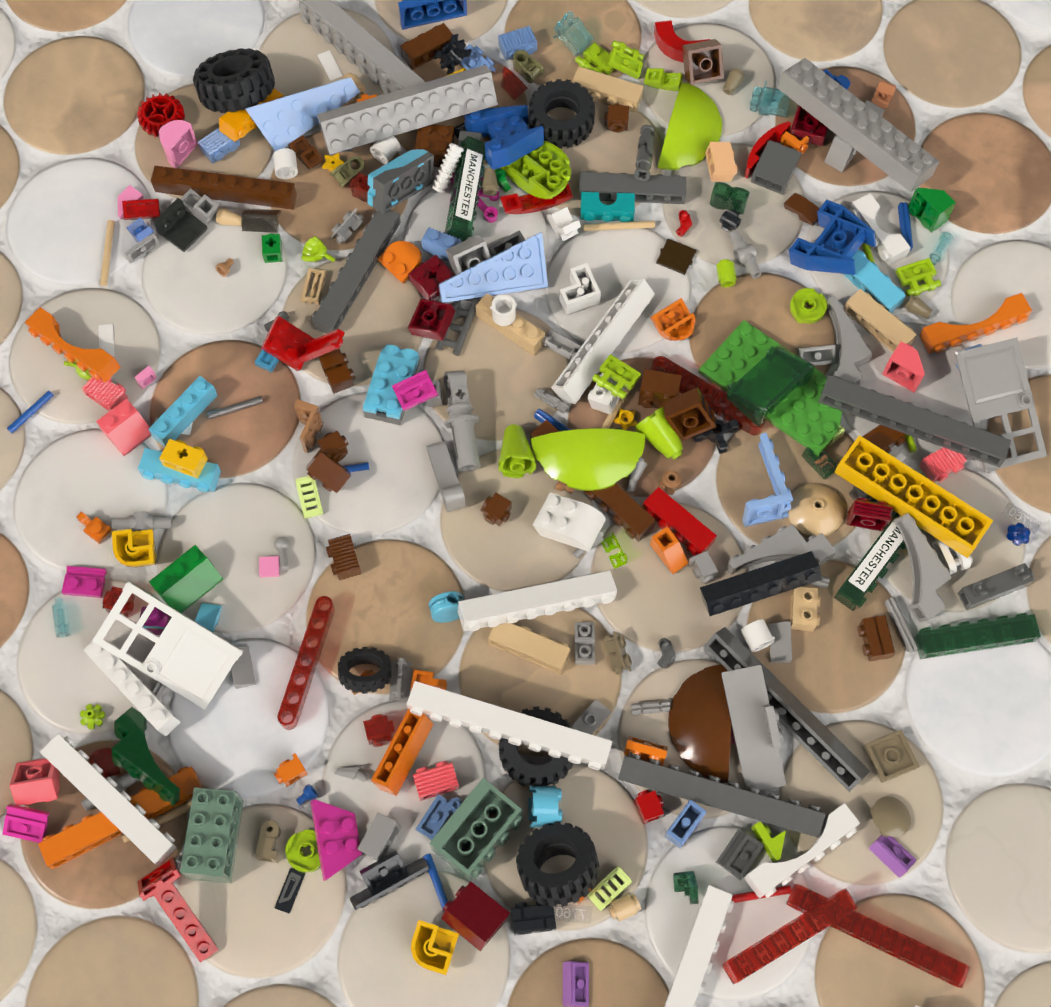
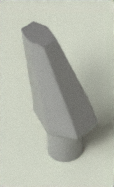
M360 766L338 768L334 773L352 780L357 778L363 782L368 777L367 774L360 771Z

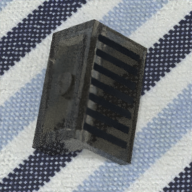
M245 209L241 213L242 231L278 233V217L281 214V210Z

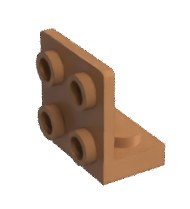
M297 399L294 407L300 423L305 425L300 441L304 452L309 453L310 448L315 446L317 433L321 432L323 428V421L318 406Z

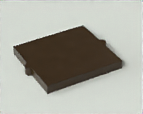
M667 239L664 247L660 249V255L656 264L685 275L689 266L693 263L692 260L697 250Z

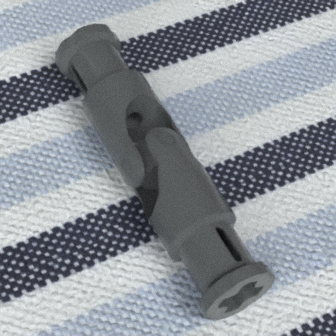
M647 124L643 125L640 130L641 136L638 141L636 170L634 174L635 179L642 182L647 181L650 177L649 170L652 165L655 128Z

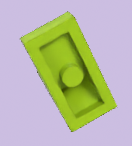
M759 821L751 827V830L758 841L764 845L763 848L771 861L777 863L781 859L786 830L771 838L770 835L772 833L769 827Z

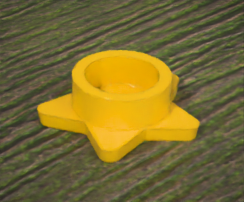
M339 153L333 156L325 155L326 162L322 168L332 172L344 162L340 160Z
M620 409L619 417L614 419V423L620 424L623 430H627L629 426H636L638 423L634 419L635 411Z

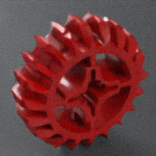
M159 93L158 96L153 94L152 98L146 97V102L141 101V106L138 107L139 112H137L138 122L142 130L147 132L149 136L153 134L155 138L160 135L159 130L163 125L174 120L184 121L185 118L183 105L173 95L169 97L167 93L164 96Z

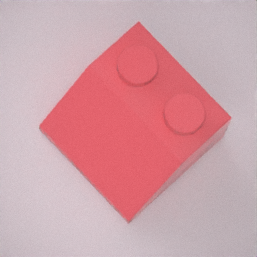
M901 341L891 355L882 375L915 393L925 375L918 351L910 344H905Z
M127 398L96 421L101 431L123 456L151 436L148 430L150 428Z
M46 758L16 763L10 782L15 805L28 806L37 802H50L58 798L60 790L59 770Z

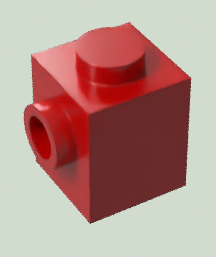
M644 790L637 794L638 797L635 798L634 802L643 824L663 817L662 807H664V803L660 795H657L655 791L650 792L649 790Z

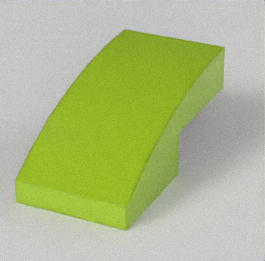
M647 68L644 84L653 88L679 91L683 76L682 73H665L664 68Z

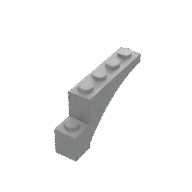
M834 295L828 298L826 309L835 327L838 340V364L833 376L860 386L863 378L858 367L870 361L872 350L864 342L861 332L856 330L852 318L846 314L842 303Z
M906 513L898 516L893 521L903 537L911 562L913 592L909 608L919 622L930 620L946 608L941 596L935 590L949 581L951 576L947 567L939 560L937 552L927 542L926 536L917 527L914 518Z
M793 524L789 527L785 525L777 530V534L774 536L768 535L763 538L759 545L748 547L741 556L738 554L733 556L729 560L727 570L732 575L755 564L781 561L809 551L813 552L818 564L822 565L832 559L836 551L823 533L818 536L814 534L805 541Z

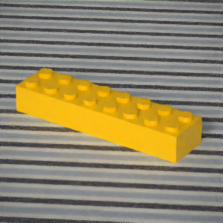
M860 435L842 458L834 472L874 499L888 503V506H892V510L899 515L908 513L914 518L919 528L966 558L974 551L994 521Z

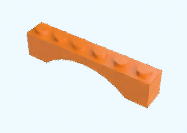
M1019 293L1006 298L996 313L981 322L970 325H953L937 322L923 327L919 337L928 354L940 353L950 346L957 347L964 341H974L981 335L985 334L988 336L994 333L995 330H1004L1012 324L1024 323L1028 320L1032 309L1023 293Z
M41 307L25 321L29 328L27 331L34 338L39 337L43 344L46 346L51 345L57 354H64V357L70 363H77L76 365L85 372L87 370L95 380L100 379L106 383L121 368L116 359L101 348L82 349L65 342L60 333V325L50 313Z

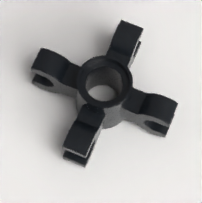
M459 34L452 35L451 42L447 43L442 51H437L434 59H441L439 63L441 69H448L447 75L452 74L455 70L454 66L460 64L464 57H469L472 51L471 49L465 50L466 44L464 39L458 41Z
M715 415L716 427L693 436L695 443L709 439L711 442L716 443L719 454L726 453L728 448L723 437L724 434L738 431L739 423L737 419L724 423L716 419ZM718 429L720 433H714L712 430Z

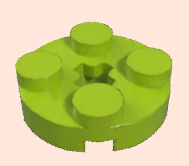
M812 288L798 290L790 302V312L798 323H816L823 319L827 309V301L824 295L815 292V289ZM806 303H808L813 307H811V309H807L804 306Z
M307 829L293 834L285 848L289 864L299 872H315L321 867L315 831ZM311 846V855L303 856L304 853L301 849Z

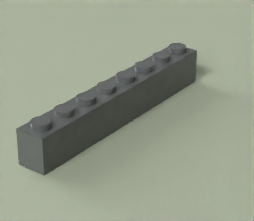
M378 210L374 211L370 224L365 226L361 239H358L355 243V249L352 253L348 254L346 264L339 269L338 277L335 282L331 283L327 296L322 298L318 311L313 313L311 320L314 329L327 334L340 327L376 266L377 259L384 252L401 223L400 213L393 210H388L383 214Z

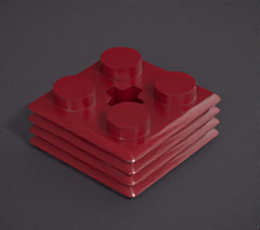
M798 105L790 134L796 136L800 141L805 136H808V143L822 146L828 127Z
M435 254L409 272L408 276L409 281L425 299L435 301L440 297L439 284L455 276V274Z
M420 299L407 328L411 335L443 341L456 311L452 304Z
M858 498L847 512L846 524L882 532L891 520V510L893 508L888 506L886 502L872 503L866 498Z

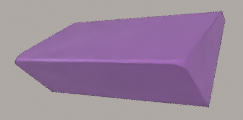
M880 835L869 847L899 878L916 862V859L897 840L890 836L884 837Z
M569 961L563 963L564 1007H589V962Z

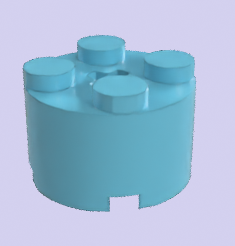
M530 786L529 792H533L532 797H528L529 821H533L530 824V828H543L542 825L545 824L554 825V822H562V809H558V801H561L562 798L561 788L556 786Z

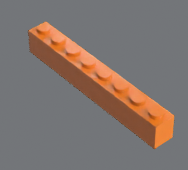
M192 766L179 769L177 774L171 777L166 776L180 788V799L174 806L168 801H163L159 794L146 787L141 788L139 793L134 796L129 795L132 798L129 802L134 807L137 804L146 811L144 816L150 820L189 801L193 797L194 787L203 788ZM100 812L96 815L85 816L82 818V822L76 825L70 824L56 835L50 834L44 837L43 841L38 843L47 867L55 869L122 835L123 832Z

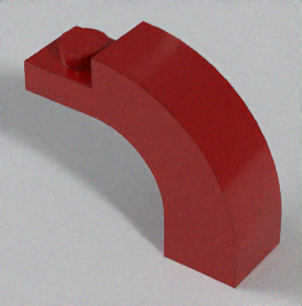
M672 20L655 22L654 37L658 48L675 61L684 62L682 45L710 40H683L674 32Z

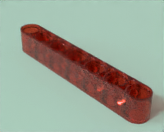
M657 356L653 359L651 370L681 375L679 387L681 394L698 388L702 395H711V397L704 396L711 408L714 409L715 414L728 422L737 419L739 423L738 428L750 435L756 436L762 432L765 418L761 413L668 358ZM656 366H662L663 369H658ZM692 384L695 388H690L688 385ZM720 403L726 404L727 407H722ZM735 413H741L743 416H737ZM752 422H756L760 426H754Z
M321 596L315 602L278 712V721L286 730L294 729L299 722L335 613L334 604L328 596ZM324 604L330 605L329 609L325 611L320 608ZM318 622L324 623L320 629L314 628ZM313 640L318 641L315 647L308 646L309 642ZM305 659L312 660L308 666L302 665ZM298 678H305V682L303 684H296V680ZM293 696H298L299 700L297 703H289ZM285 716H293V719L290 722H283Z
M847 888L730 958L721 966L734 985L856 910L858 906Z

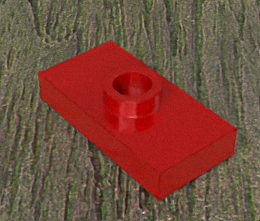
M159 199L122 201L124 220L158 218L160 216Z

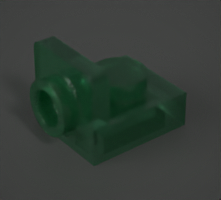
M694 871L674 873V891H684V896L689 897L690 905L699 904L698 885Z

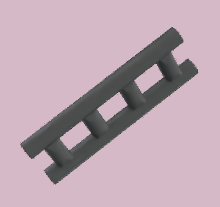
M482 297L465 299L472 302L469 311L459 308L461 300L453 301L452 306L456 312L443 341L438 340L435 349L442 351L443 346L454 348V355H460L476 313V305ZM455 315L466 317L463 326L453 323ZM450 330L460 333L457 342L446 339Z

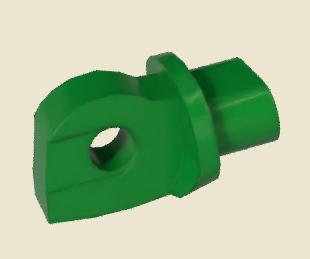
M499 168L495 169L498 186L504 192H507L511 187L506 179L505 171Z

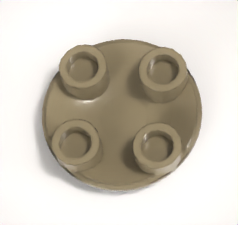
M882 797L870 809L874 824L880 830L882 836L899 837L908 831L911 824L910 813L900 800L894 797Z

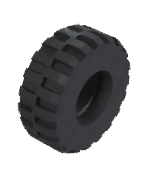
M239 48L218 53L202 62L195 70L193 83L200 103L205 108L213 112L226 113L245 110V108L255 106L267 99V96H270L274 89L275 78L270 61L265 54L259 50Z

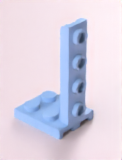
M767 432L760 435L758 447L775 495L759 500L752 499L746 502L742 519L744 527L788 518V511L791 510L790 502L793 501V497L789 487L785 486V475L779 469V458L777 455H774L773 441L768 438Z

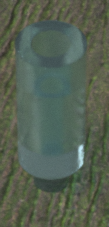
M948 232L941 233L929 254L933 265L942 260L953 240L952 234Z
M58 597L55 598V604L52 606L56 637L63 638L70 635L67 604L63 603V598Z

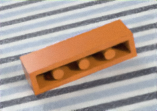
M410 709L407 710L371 779V782L380 790L395 796L399 793L434 725L425 714L419 716L411 713Z

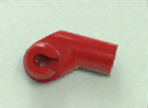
M681 210L678 213L680 227L676 230V234L680 237H683L692 226L690 214L686 210Z

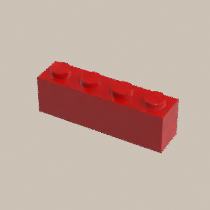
M658 487L643 502L642 508L656 520L658 526L662 530L668 527L679 543H683L692 555L695 556L707 551L715 543L717 535L661 488Z

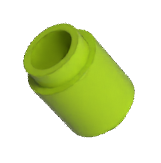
M729 259L720 260L716 265L718 282L721 284V287L734 286L736 281L734 262Z

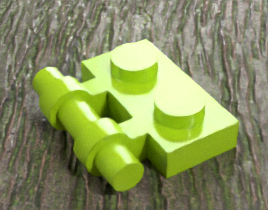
M614 40L611 45L614 48L610 51L607 65L638 79L641 74L644 55L635 48H629L626 46V43Z
M595 42L583 52L584 59L580 56H577L575 59L579 67L610 75L615 70V68L607 65L610 54Z
M930 258L896 268L895 270L902 287L910 286V289L905 290L907 297L911 295L918 296L921 292L927 290L930 292L935 290L936 287L941 286L939 279H932V277L936 276L937 271ZM922 280L925 281V284L918 285L917 283Z
M610 354L600 366L599 371L603 373L602 377L594 374L592 380L597 383V386L609 390L611 395L625 399L627 393L622 390L623 387L631 390L641 378V373ZM609 378L617 382L616 386L608 381Z

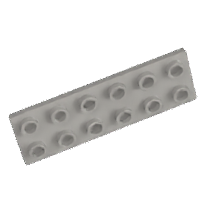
M755 665L722 672L721 675L745 790L752 787L762 791L785 786L786 781L779 747H782L781 741L784 740L783 733L777 726V721H779L778 711L769 704L762 666Z

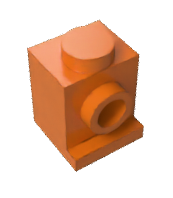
M296 753L292 755L294 759L283 761L279 768L276 769L277 772L274 773L279 784L284 782L286 787L308 775Z

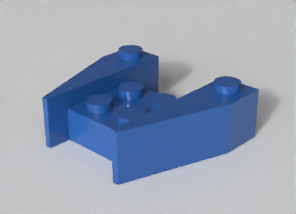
M527 105L485 108L464 115L465 131L482 133V137L489 136L491 141L485 142V158L492 170L510 165L544 145L543 126L532 129L527 126L529 124Z
M826 199L817 211L819 226L825 229L814 243L797 238L788 250L790 263L809 271L855 275V260L852 257L862 243L873 247L876 246L875 231L843 205Z

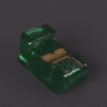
M807 447L802 454L806 462L823 479H827L834 474L837 465L829 458L828 454L823 451L818 457L814 454L815 451Z

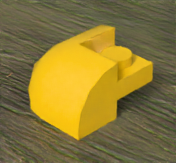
M153 529L112 531L114 556L121 564L135 568L156 565L157 554L155 551Z
M418 920L411 942L413 959L419 966L427 970L446 975L459 933Z

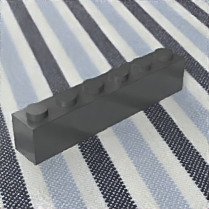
M580 172L579 200H581V192H599L600 201H616L617 193H635V202L685 204L686 176H663L657 174L650 175L647 181L642 182L636 180L634 174Z

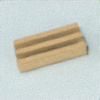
M308 268L301 296L302 303L306 301L308 304L313 302L319 305L327 275L325 270ZM312 273H315L310 296L307 297ZM319 274H321V278H320V282H319V286H318L316 298H314V294H315V290H316V286H317Z

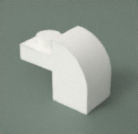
M567 207L560 208L547 215L552 229L561 241L579 234L577 231L581 227L579 220H572Z

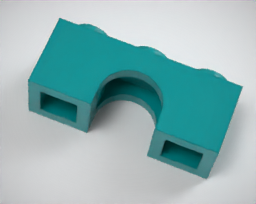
M581 192L580 220H603L605 222L634 221L635 193H617L616 201L611 205H605L599 199V192Z

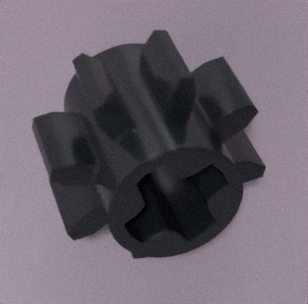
M734 209L730 210V212L726 210L719 220L722 223L721 228L726 232L731 231V229L733 231L736 230L742 221L738 217L740 213Z

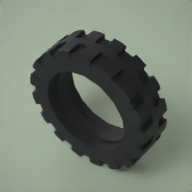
M362 647V649L354 648L351 652L347 651L345 656H341L340 662H338V679L340 684L344 685L347 690L351 689L354 693L362 692V694H367L370 691L372 693L376 692L379 688L383 689L385 684L388 685L392 677L390 657L387 654L385 655L384 651H378L374 647L371 649L368 647ZM360 664H372L380 668L377 673L370 676H357L350 672L351 668Z

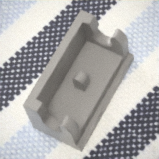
M377 812L358 850L376 861L384 858L388 854L402 826L397 821Z

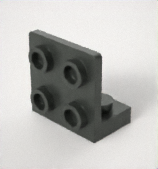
M179 198L153 222L158 234L182 252H185L208 229L204 223L187 212L184 202Z

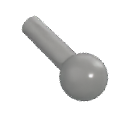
M278 537L274 542L275 549L279 551L281 570L289 568L287 550L290 543L286 537Z

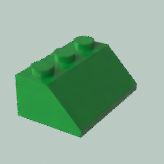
M194 545L152 578L149 583L168 606L183 613L220 583L223 578L202 551Z

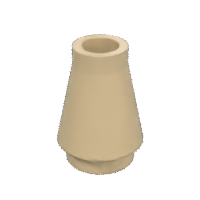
M225 208L218 209L216 223L227 226H242L243 216Z

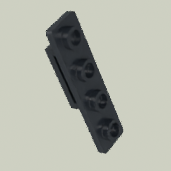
M396 850L359 871L368 888L350 897V901L355 910L364 908L371 901L387 895L389 891L404 886L407 881L422 876L430 868L423 857L405 867Z

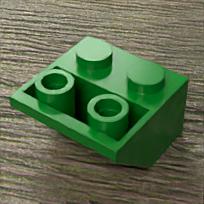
M918 187L915 189L908 207L911 215L915 216L923 227L932 233L948 221L956 202L944 190Z

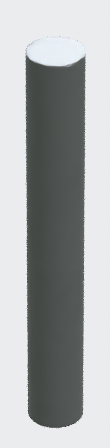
M261 396L208 412L207 415L210 420L261 404L263 400Z

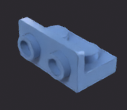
M470 44L466 46L465 50H472L470 56L464 57L460 63L466 70L486 65L490 71L496 72V69L493 67L495 63L488 56L484 58L482 56L484 52L477 45L475 47Z

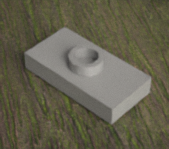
M596 699L570 728L592 735L609 717L611 711Z

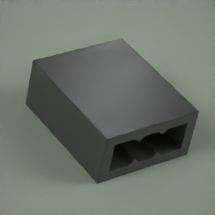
M769 140L753 172L751 183L784 195L802 153L794 148H789Z

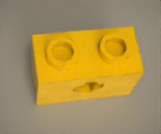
M169 439L159 458L163 466L197 479L208 460L202 448L188 446L184 441L178 439L176 441Z

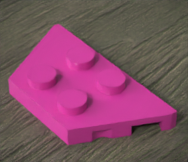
M314 799L310 804L323 881H326L362 855V852L358 850L360 840L355 813Z

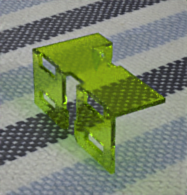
M612 532V536L604 539L601 543L606 553L616 548L619 549L620 553L609 556L614 569L627 564L628 558L623 552L614 532Z

